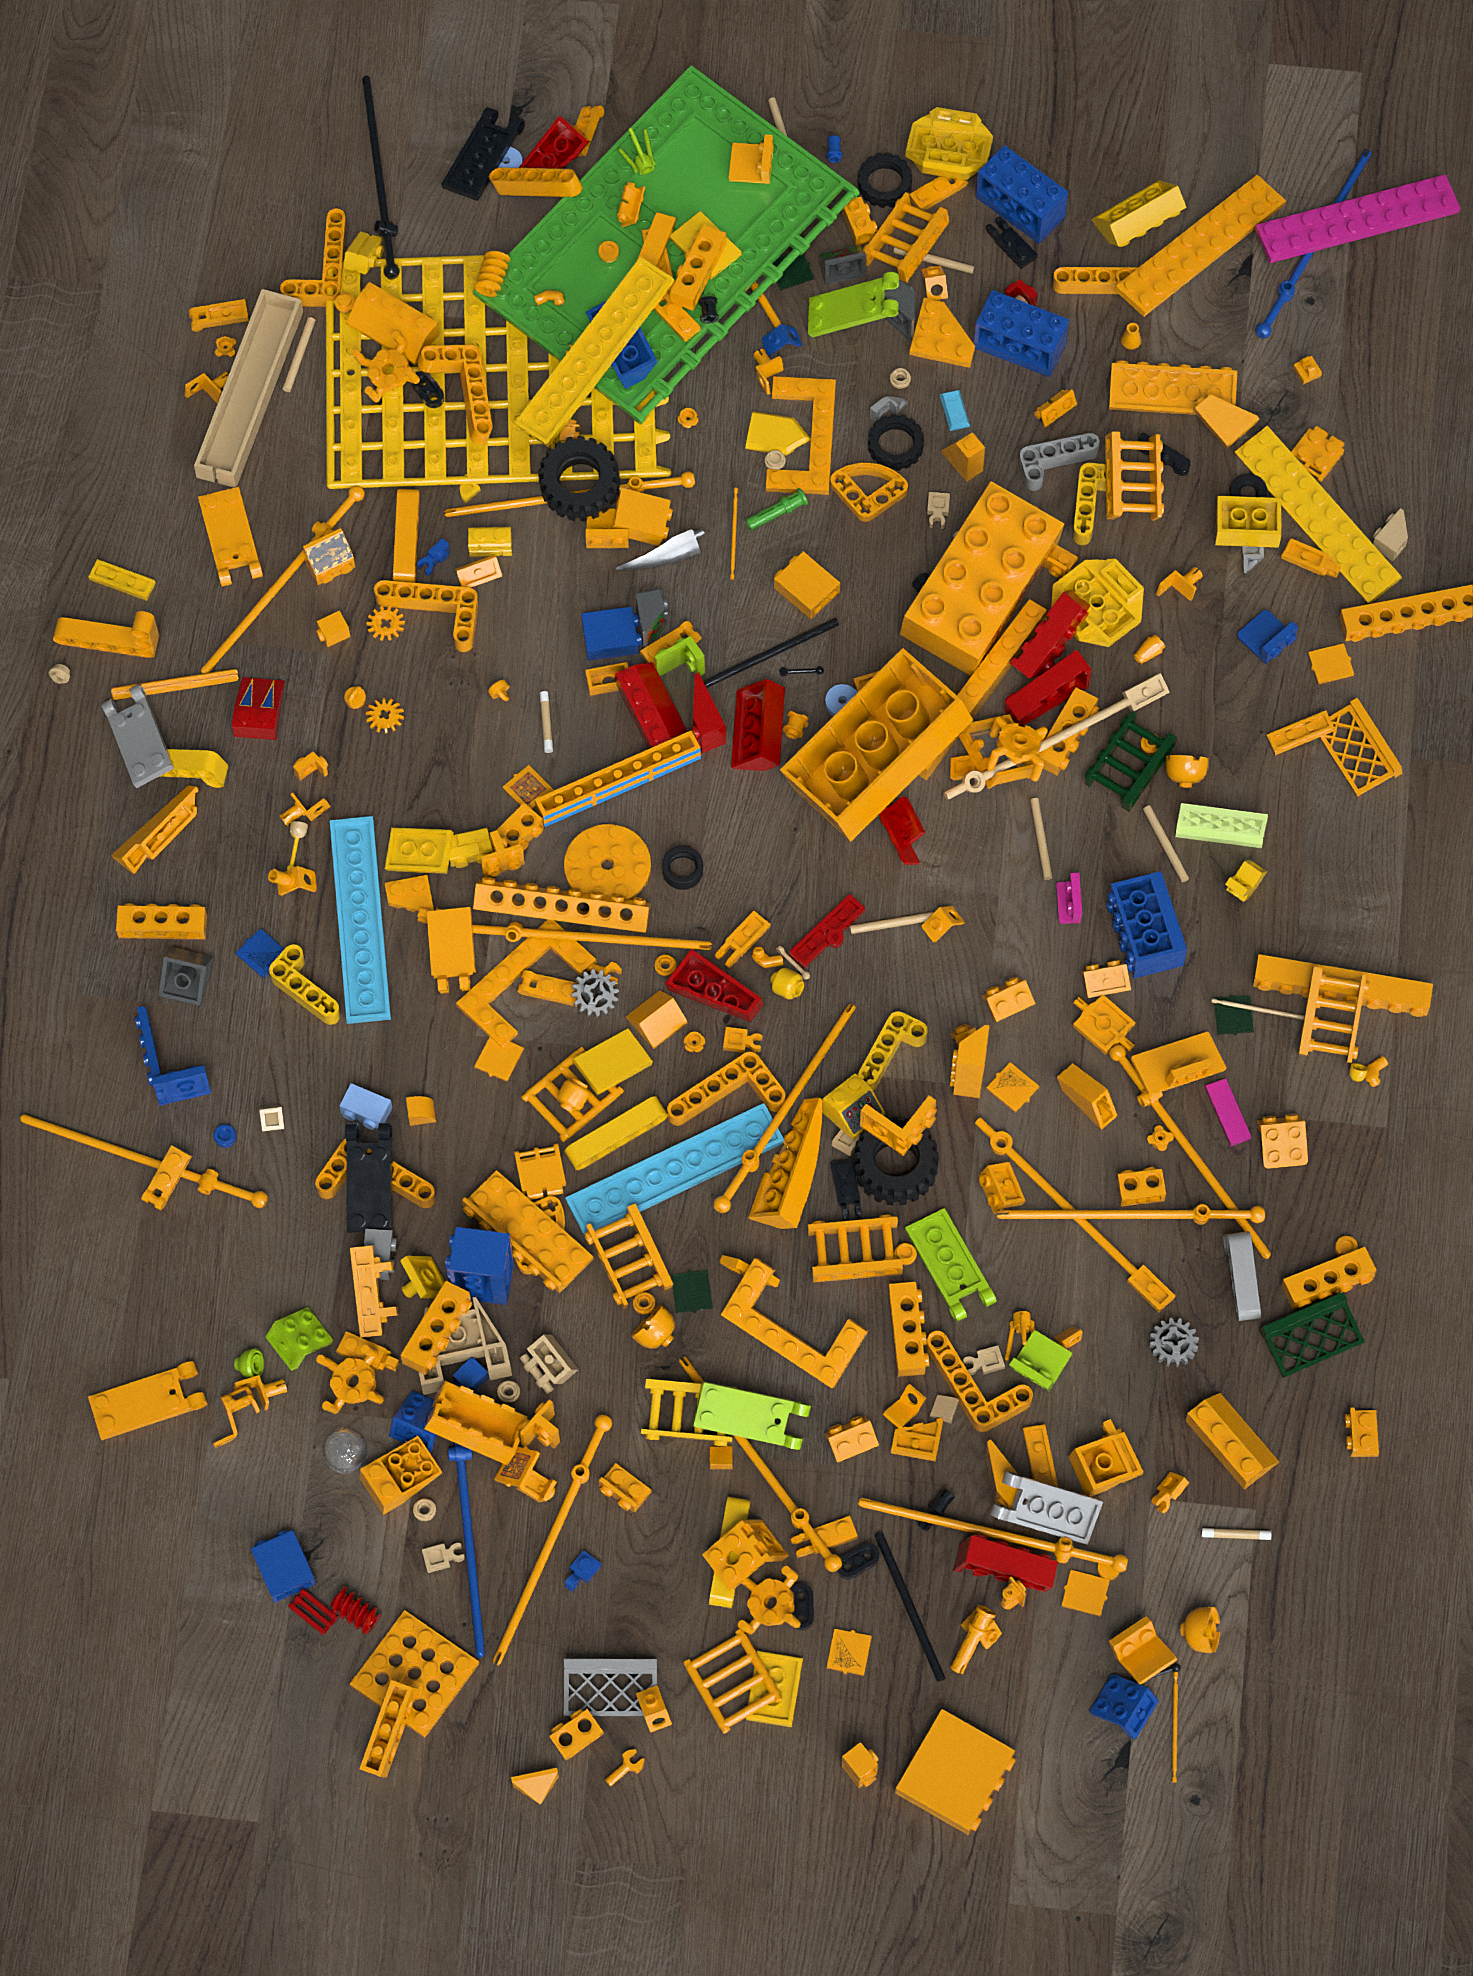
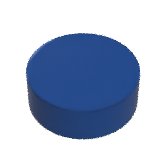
M224 1124L215 1129L213 1137L219 1147L228 1148L235 1143L236 1133L233 1127Z

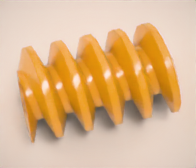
M488 251L485 253L481 264L482 267L479 270L477 282L475 283V290L478 293L487 297H496V292L501 291L500 284L504 282L502 277L506 276L504 270L508 269L507 263L511 260L507 254L499 251Z

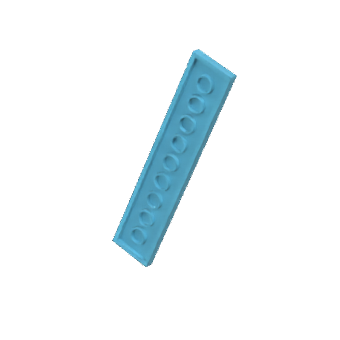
M373 816L330 820L347 1024L391 1020Z
M765 1103L584 1188L566 1197L565 1201L583 1235L587 1232L586 1225L590 1223L595 1231L624 1218L625 1214H627V1207L636 1203L639 1212L741 1164L744 1152L754 1149L773 1118ZM778 1128L762 1153L783 1144L784 1138Z

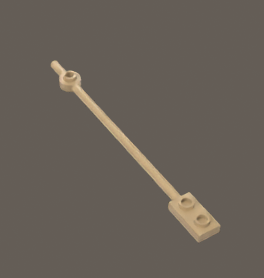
M1161 673L1123 691L1122 694L1125 699L1042 741L1039 753L1126 707H1129L1132 712L1170 693ZM1009 758L996 765L993 771L986 770L982 773L979 771L967 772L962 778V783L944 792V796L949 800L964 791L970 793L979 792L984 788L986 780L995 776L997 772L1013 767L1016 763H1013ZM971 778L975 781L973 786L970 785Z

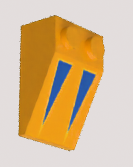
M990 1439L987 1441L985 1456L994 1502L1011 1509L1019 1488L1002 1483L1005 1471L1018 1473Z

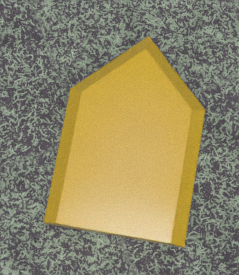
M753 411L745 449L767 453L777 450L787 456L802 444L805 445L810 442L811 438L793 417Z

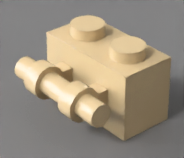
M544 1334L527 1348L533 1356L532 1359L527 1353L520 1358L524 1364V1369L533 1375L537 1386L543 1388L546 1394L554 1390L549 1383L550 1380L554 1384H563L579 1370L553 1335ZM538 1364H539L540 1367L544 1370V1372H545L544 1375L542 1374V1372H541V1371L539 1370V1368L537 1367Z

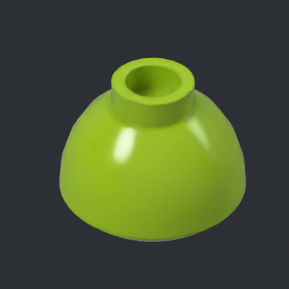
M257 1348L246 1350L240 1357L235 1359L234 1367L246 1378L257 1375L261 1376L264 1369L263 1355Z

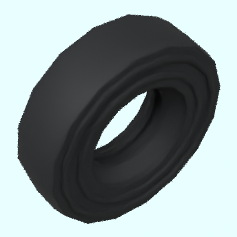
M1254 474L1240 475L1234 479L1230 486V496L1243 497L1240 492L1241 489L1245 486H1251L1257 492L1255 497L1267 498L1268 489L1265 481Z

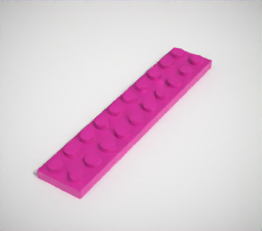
M1445 174L1256 225L1255 231L1270 264L1457 214L1461 208Z

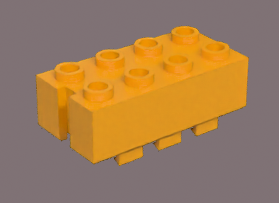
M444 1381L436 1394L432 1405L434 1408L428 1416L424 1429L507 1465L516 1453L520 1441V1427L527 1420L528 1416L516 1412L515 1408L508 1405L495 1403L494 1399L485 1395L479 1396L473 1393V1390L462 1385L459 1387Z

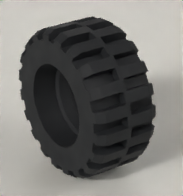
M578 436L577 440H572V437H568L564 443L558 441L555 443V449L549 448L546 452V458H542L540 462L541 468L539 469L538 476L542 497L552 511L556 510L558 516L563 518L567 515L568 520L575 521V518L587 521L586 517L592 516L593 519L597 518L600 511L605 513L609 510L608 505L614 504L620 489L618 464L613 453L607 451V446L603 443L598 445L596 439L589 438V441H587L584 436ZM585 464L593 467L599 474L598 483L591 490L584 493H572L565 490L560 485L559 479L561 474L570 466Z
M892 1116L890 1121L902 1129L910 1120L905 1117L904 1121L898 1120L899 1116ZM929 1130L923 1131V1136L918 1144H912L909 1148L917 1158L916 1168L909 1174L898 1177L883 1173L875 1164L876 1154L883 1148L888 1147V1145L868 1131H863L855 1145L853 1163L857 1183L860 1187H864V1193L868 1196L873 1194L875 1196L874 1200L879 1203L882 1200H886L887 1205L892 1206L894 1202H899L900 1206L907 1205V1200L911 1199L912 1202L919 1200L920 1194L924 1196L929 1191V1186H933L939 1161L937 1144L935 1140H932V1134Z

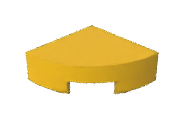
M461 484L459 488L461 499L464 503H467L481 491L480 487L477 484Z

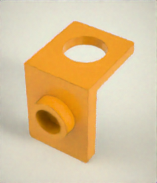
M930 266L921 269V274L925 280L927 298L932 300L948 298L946 275L942 267ZM939 284L942 286V292L939 295L931 293L933 285Z
M953 906L939 907L921 927L932 942H937L952 926L963 925L965 921ZM949 912L952 913V914L955 916L956 919H954V918L949 914Z
M908 1384L900 1399L884 1411L883 1415L900 1429L917 1415L926 1397L911 1384ZM909 1393L916 1396L917 1404L909 1400Z
M657 1685L636 1693L650 1732L672 1725ZM657 1718H664V1721L659 1724L652 1723Z

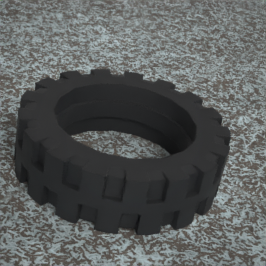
M878 153L874 157L870 156L866 162L861 164V169L858 171L860 195L862 194L863 199L866 202L869 201L873 206L879 205L880 208H885V206H889V208L894 207L896 201L899 198L901 199L905 192L909 193L912 189L910 166H907V162L904 159L901 160L900 156H893L891 153H885V155ZM883 168L891 169L901 176L902 183L894 191L879 192L870 186L868 177L876 170Z
M891 414L889 417L883 416L880 421L877 420L874 423L873 428L871 427L868 436V451L871 453L873 461H877V464L900 471L901 468L908 469L911 467V464H916L918 458L922 456L924 434L921 432L920 425H916L914 419H908L906 415L902 414L901 416ZM902 430L912 437L913 447L907 453L891 455L880 448L879 438L887 431Z

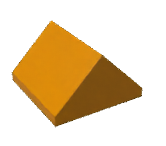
M660 990L626 1015V1019L653 1049L688 1023L674 998Z

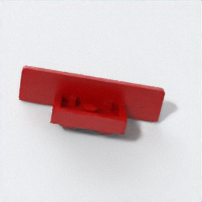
M902 796L894 804H889L879 814L880 821L889 833L890 841L895 845L900 860L905 865H917L920 861L911 845L926 832L908 797Z

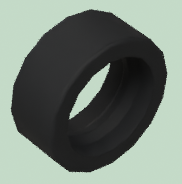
M688 846L672 848L666 853L662 862V874L665 881L671 887L679 890H687L696 886L703 876L701 855L695 849ZM678 858H688L694 862L696 866L695 872L690 877L677 878L671 874V863Z

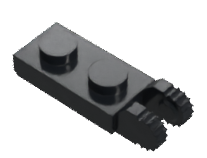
M998 217L995 220L997 226L1003 231L1001 234L992 224H988L985 227L987 233L995 240V243L1020 269H1023L1037 258V253L1008 226L1002 217Z
M1143 432L1139 436L1138 441L1149 442L1151 436ZM1163 444V449L1160 453L1163 465L1172 467L1174 473L1179 474V476H1187L1191 465L1190 459ZM1139 450L1144 455H1149V450Z
M852 1159L830 1162L837 1202L841 1208L843 1221L849 1220V1212L846 1205L854 1204L857 1219L862 1218L861 1199Z

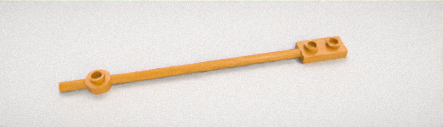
M981 1117L977 1119L975 1124L991 1139L990 1148L995 1154L1008 1155L1063 1210H1076L1012 1148V1137L1007 1132H996ZM1003 1142L1005 1146L999 1147L997 1143ZM1073 1219L1131 1275L1127 1283L1158 1313L1175 1299V1295L1146 1266L1142 1265L1137 1269L1086 1219Z

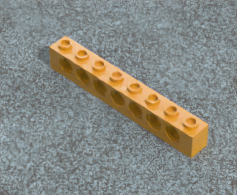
M1473 585L1341 609L1339 621L1345 641L1352 640L1356 642L1371 636L1377 638L1392 632L1398 634L1413 628L1419 630L1429 625L1440 626L1450 621H1464L1467 618L1473 617ZM1463 602H1469L1472 605L1467 606ZM1443 606H1449L1451 609L1447 610ZM1422 610H1428L1431 613L1427 614L1424 613ZM1401 614H1408L1410 617H1403ZM1381 618H1387L1390 621H1383ZM1364 621L1369 625H1362L1360 622Z
M483 877L482 880L479 879L476 883L473 909L646 933L649 925L651 903L646 902V899L643 898L627 900L622 895L605 897L600 892L584 894L578 889L562 891L556 886L540 888L538 884L534 883L518 885L516 881L504 880L503 883L496 882L491 877ZM493 891H500L503 894V899L498 900L494 898ZM514 894H522L525 898V901L517 902L514 898ZM541 896L545 898L546 905H539L536 902V897ZM557 900H565L568 904V907L560 908L557 904ZM579 903H587L589 910L582 911L579 908ZM607 905L610 907L611 913H602L600 906ZM622 909H630L633 916L625 917L622 914Z

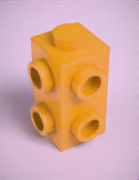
M861 196L856 199L853 198L841 210L854 245L857 246L869 243L875 236V232H877V226L875 221L870 219L868 204H864Z

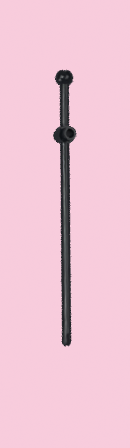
M364 76L362 81L381 221H376L374 231L383 236L387 264L383 270L384 275L388 279H395L398 277L400 269L394 262L391 237L397 235L398 226L389 221L371 81L369 76Z

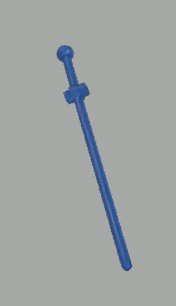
M1368 149L1363 152L1333 204L1343 202L1369 160L1372 154L1371 151L1367 157L1365 155ZM1314 252L1304 254L1289 280L1284 281L1279 286V297L1265 321L1256 326L1255 332L1258 337L1264 339L1271 335L1273 321L1283 304L1294 297V286Z
M454 1442V1447L448 1448L449 1461H456L475 1648L477 1657L482 1658L485 1654L465 1464V1460L472 1459V1450Z

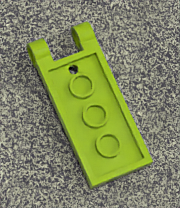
M887 272L883 274L882 278L810 297L808 335L813 338L886 317L897 316L899 303L896 300H885V290L899 287V275L895 272Z
M945 1208L905 1227V1232L956 1322L967 1317L959 1299L975 1291H978L985 1307L997 1302L992 1289L989 1287ZM965 1285L966 1289L962 1290L960 1286Z
M703 1381L692 1426L801 1450L803 1438L785 1434L784 1431L789 1412L808 1417L811 1405ZM776 1418L780 1419L779 1424L774 1423Z

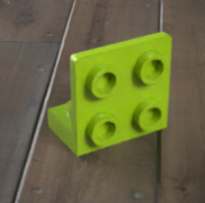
M691 636L679 639L673 646L660 650L654 657L655 668L659 676L664 675L683 663L686 664L691 673L694 672L696 674L699 672L700 676L705 674L704 654Z
M308 1307L275 1321L265 1336L291 1371L300 1366L306 1355L324 1348L333 1342L332 1337Z
M1034 1330L1017 1358H1013L1009 1366L1017 1373L1050 1392L1071 1358L1072 1352Z

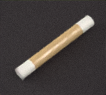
M547 691L540 692L544 751L551 753L553 752L549 697Z
M1202 1528V1537L1271 1540V1531Z

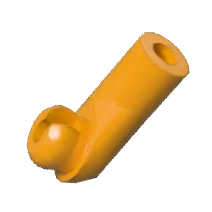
M546 290L533 296L537 306L550 300H554L556 306L565 303L564 294L561 291Z

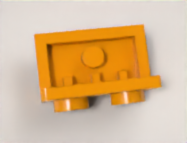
M1012 977L1005 981V985L990 987L986 990L985 994L981 995L982 999L986 1001L995 1022L1035 1004L1026 980Z
M866 1416L853 1417L849 1420V1423L842 1426L841 1424L834 1425L828 1429L829 1431L824 1433L837 1463L879 1446L872 1424Z

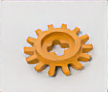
M380 606V612L374 609L375 616H368L372 620V622H367L368 626H372L368 631L369 633L375 632L374 638L381 634V641L387 635L390 641V634L398 637L399 634L396 630L403 632L404 628L399 626L404 625L405 621L399 620L404 616L403 614L396 615L399 611L397 608L392 612L391 606H388L387 610ZM382 620H390V627L384 626L382 628Z
M385 697L382 698V704L375 700L374 702L377 706L369 705L368 708L373 711L366 712V715L371 716L366 719L367 723L373 722L370 728L372 729L377 726L376 732L378 733L381 728L384 729L385 733H388V728L395 731V724L398 726L402 725L398 719L404 720V716L399 715L404 710L397 709L400 703L392 705L394 701L392 698L386 703ZM381 711L390 712L388 715L389 719L380 718Z

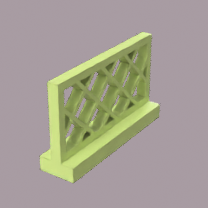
M1181 803L1175 837L1262 848L1268 814Z

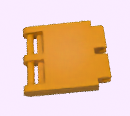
M1316 426L1313 430L1310 428L1307 430L1291 453L1305 463V465H1302L1310 474L1317 477L1319 482H1322L1344 454L1343 447L1345 443L1333 435L1328 440L1329 433ZM1310 467L1314 468L1315 470H1317V471L1320 472L1321 474H1318V473L1315 472L1314 470L1310 469Z
M558 1143L552 1147L542 1149L535 1147L532 1151L514 1152L523 1194H527L530 1200L543 1198V1190H547L548 1196L563 1194L562 1187L566 1186ZM555 1151V1153L540 1155V1153ZM534 1154H535L534 1157H529V1158L520 1159V1157H524V1156H529V1155H534Z

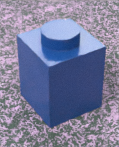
M473 1357L452 1375L454 1385L459 1387L462 1385L473 1390V1393L489 1379L488 1371Z

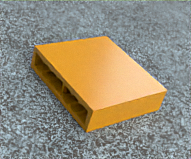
M941 1709L897 1785L895 1794L969 1835L971 1830L976 1831L982 1821L979 1816L982 1811H988L994 1800L991 1798L994 1790L999 1791L1005 1781L1002 1778L1006 1770L1011 1771L1016 1762V1759L1013 1758L1015 1750Z

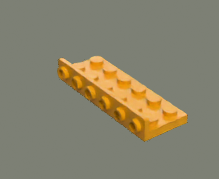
M1116 361V363L1111 365L1109 410L1196 415L1193 412L1196 407L1195 402L1202 396L1207 398L1210 394L1236 406L1237 371L1230 367H1222L1219 370L1212 369L1210 366L1191 368L1190 365H1179L1178 367H1171L1166 363H1160L1155 366L1149 365L1147 362L1128 364L1127 361Z
M497 1170L468 1199L466 1197L462 1199L464 1207L462 1210L470 1218L475 1217L483 1230L510 1234L513 1257L519 1262L523 1260L528 1265L527 1269L534 1276L539 1275L544 1279L543 1283L551 1291L555 1289L560 1294L594 1259L584 1247Z

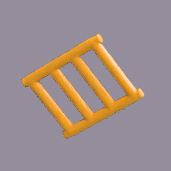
M582 1046L521 1096L523 1101H529L560 1134L559 1138L562 1142L573 1136L624 1093L623 1088L620 1086H613L608 1089L610 1093L600 1101L587 1088L589 1091L587 1101L593 1107L584 1115L575 1109L569 1112L577 1121L567 1129L535 1096L543 1088H546L557 1099V1094L560 1090L552 1081L560 1074H563L567 1080L574 1078L581 1082L569 1067L574 1064L573 1058L586 1052Z
M741 1629L735 1632V1636L692 1661L688 1659L683 1662L689 1676L723 1734L730 1730V1726L773 1701L778 1703L783 1699L753 1645ZM741 1643L747 1655L702 1680L697 1668ZM752 1662L758 1674L713 1699L708 1690L710 1686ZM761 1682L764 1683L769 1692L767 1695L726 1719L724 1718L719 1709L720 1706Z

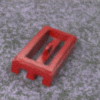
M304 1589L288 1605L290 1610L322 1636L338 1620L335 1614ZM306 1598L309 1602H311L315 1607L322 1611L331 1620L327 1621L323 1616L316 1612L302 1599ZM300 1604L304 1609H306L315 1618L322 1622L325 1625V1627L321 1628L317 1623L310 1619L296 1606Z

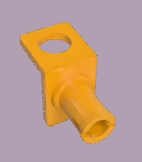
M760 349L762 355L758 350L753 354L754 359L759 364L755 367L756 375L761 387L769 395L770 388L767 378L782 372L783 362L781 356L770 360L765 349Z
M225 371L213 380L205 373L199 375L185 385V397L189 398L196 392L204 389L218 404L222 394L221 389L226 384L228 378L226 375L228 373ZM198 383L194 389L190 390L194 384Z
M1193 567L1187 574L1182 576L1175 570L1159 584L1156 595L1159 597L1169 587L1173 586L1191 601L1196 591V587L1193 584L1202 578V572L1198 570L1194 573L1198 568Z
M292 792L290 795L295 800V805L279 816L289 826L291 822L302 815H306L310 821H313L331 806L323 798L309 810H306Z
M296 866L285 872L273 869L268 874V880L278 884V894L281 896L297 888L311 892L317 891L316 875L312 870ZM304 874L309 876L310 885L305 882Z
M257 1375L235 1382L233 1391L243 1387H248L249 1389L255 1387L265 1411L268 1410L269 1406L268 1398L287 1393L286 1384L283 1385L285 1383L283 1379L264 1385L260 1376Z

